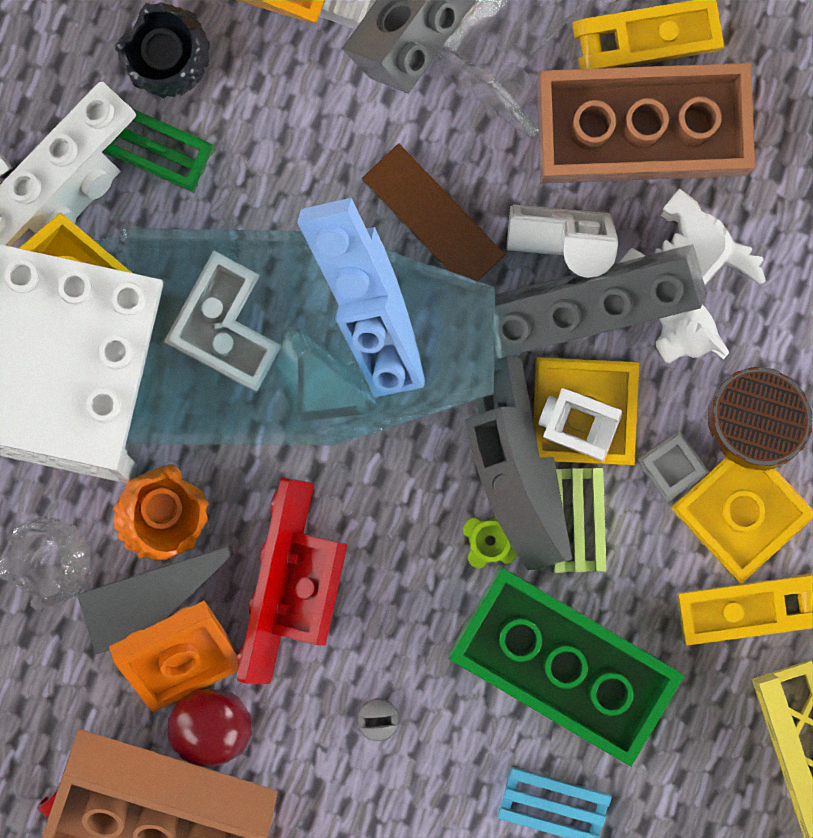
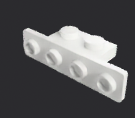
M104 82L97 83L0 184L1 245L11 247L28 228L37 233L60 212L75 224L76 218L94 199L104 195L110 188L112 180L121 172L102 151L136 117V113Z

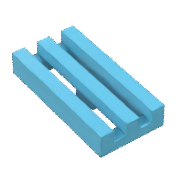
M511 766L497 817L501 820L564 838H600L601 828L604 826L607 807H609L612 797L604 792ZM518 781L597 803L595 812L516 790ZM514 801L591 823L589 831L513 810L511 805Z

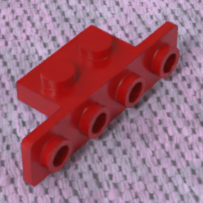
M282 477L278 489L272 497V518L268 537L260 551L261 569L256 590L249 601V624L245 641L242 643L237 657L239 666L238 682L270 684L281 636L313 645L326 646L348 544L304 534L314 488L311 482Z

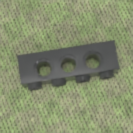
M376 0L342 49L370 79L409 94L476 0Z
M691 244L613 264L606 273L598 277L586 278L573 274L495 294L482 310L498 359L701 309L707 292L695 248Z

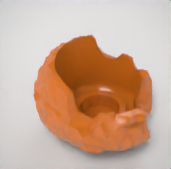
M168 464L138 475L125 484L124 490L112 509L115 512L113 521L115 524L113 527L118 532V539L125 543L124 547L129 551L137 552L140 559L144 557L156 561L172 559L187 550L193 549L196 540L208 520L206 512L209 503L201 489L186 480H182L179 468L173 464Z

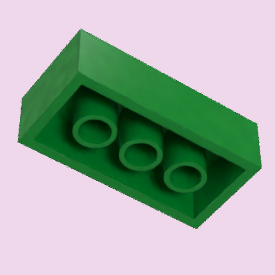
M501 565L498 566L447 653L448 659L630 767H632L685 676L677 669Z

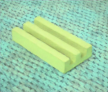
M603 468L556 469L562 505V479H572L574 561L553 565L554 573L606 571ZM592 478L594 560L585 561L583 479Z

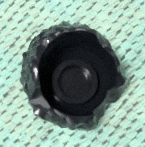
M161 2L158 4L145 3L139 12L133 31L124 34L115 43V51L118 52L119 61L127 71L132 84L163 99L167 96H182L188 90H192L201 81L205 74L204 68L208 67L210 61V42L207 40L206 33L203 31L201 23L197 20L196 14L183 10L181 7H175L172 4L168 5Z

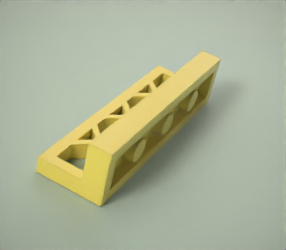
M808 660L753 678L752 682L803 837L813 838V770L810 773L808 765L813 767V760L804 755L798 736L805 722L813 726V719L808 717L813 707V662ZM804 675L810 695L801 713L789 708L781 682ZM792 716L798 718L795 724Z

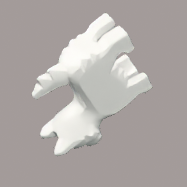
M679 188L663 208L664 212L661 214L666 221H676L678 223L679 234L675 233L671 242L665 240L662 243L661 249H655L654 254L693 244L705 285L724 264L738 269L759 285L763 284L766 281L763 269L760 267L763 257L750 255L753 250L751 247L734 242L720 220L702 212L697 201ZM631 248L620 262L644 257L645 255ZM703 304L701 309L659 319L663 329L661 336L656 341V348L666 363H671L685 355L699 358L710 351L723 360L729 354L726 345L718 334L712 316Z

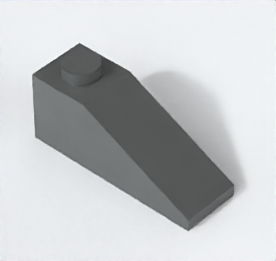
M231 545L77 594L95 654L110 651L109 646L125 639L131 633L146 629L169 618L234 555Z

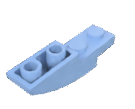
M352 198L301 209L297 223L339 305L335 319L374 397L423 388L425 379L411 322L396 276L376 228L366 229Z

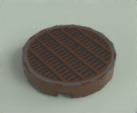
M751 367L735 372L716 389L708 406V427L712 437L715 436L717 443L721 446L720 451L727 459L746 469L767 471L786 464L804 449L812 432V411L805 393L792 378L775 369Z

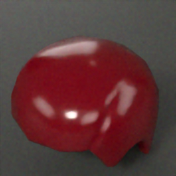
M207 688L192 691L176 702L168 718V740L173 751L179 754V758L197 766L216 767L230 762L244 752L252 735L251 714L239 697L233 693Z

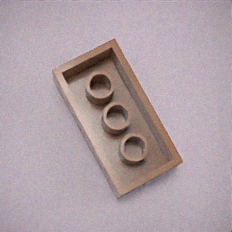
M751 63L545 70L539 73L536 82L540 184L746 176L755 169Z

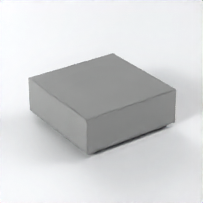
M680 430L636 459L665 502H668L710 473Z

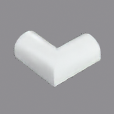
M514 204L510 206L507 236L508 251L563 255L569 269L577 275L586 278L598 277L606 273L614 264L618 249V238L613 216L610 213Z
M213 250L165 338L164 344L257 393L282 345L236 321L260 275Z

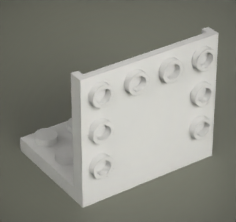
M0 244V456L121 483H127L130 479L135 478L138 465L127 455L128 450L125 449L163 288L161 279Z

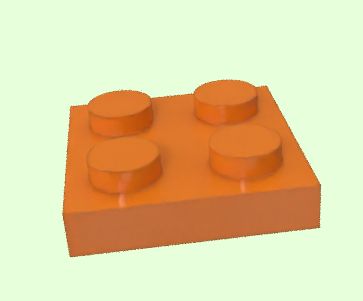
M205 600L194 606L185 607L177 611L173 616L146 629L135 631L125 639L109 646L115 665L151 712H155L183 698L192 691L200 690L239 670L237 661L239 651Z

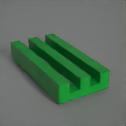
M133 109L136 113V117L132 120L133 122L198 150L199 153L196 160L126 128L117 137L191 169L188 177L115 146L114 143L117 137L102 152L195 193L198 181L205 171L207 161L212 155L215 146Z

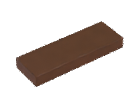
M400 143L362 177V181L467 291L505 256L504 252Z

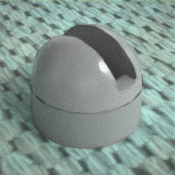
M376 698L367 701V704L361 707L362 709H360L358 714V727L361 733L373 741H383L390 738L396 732L399 724L397 709L391 702L385 699ZM391 716V725H365V718Z

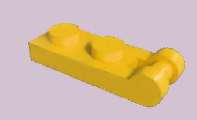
M691 0L590 17L572 23L574 39L580 40L582 57L578 58L580 69L624 68L718 52L724 48L716 0ZM615 33L617 50L603 52L600 36Z
M813 573L677 593L684 645L688 646L813 628ZM797 594L799 612L787 614L784 595Z

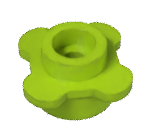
M496 516L493 519L483 521L477 518H470L465 522L463 533L469 538L471 549L467 559L473 567L483 568L488 562L496 561L509 564L516 559L517 554L503 532ZM493 536L495 544L492 546L487 545L485 542L486 537Z

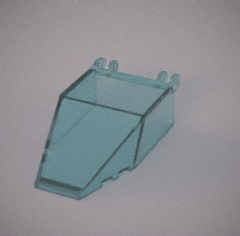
M122 228L121 237L94 240L109 254H125V267L133 274L161 279L163 282L126 444L336 445L494 394L495 287L433 265H426L385 249L405 302L425 382L424 387L420 389L374 397L335 319L339 305L302 231ZM213 250L260 275L236 321L282 345L257 393L164 344L165 338Z

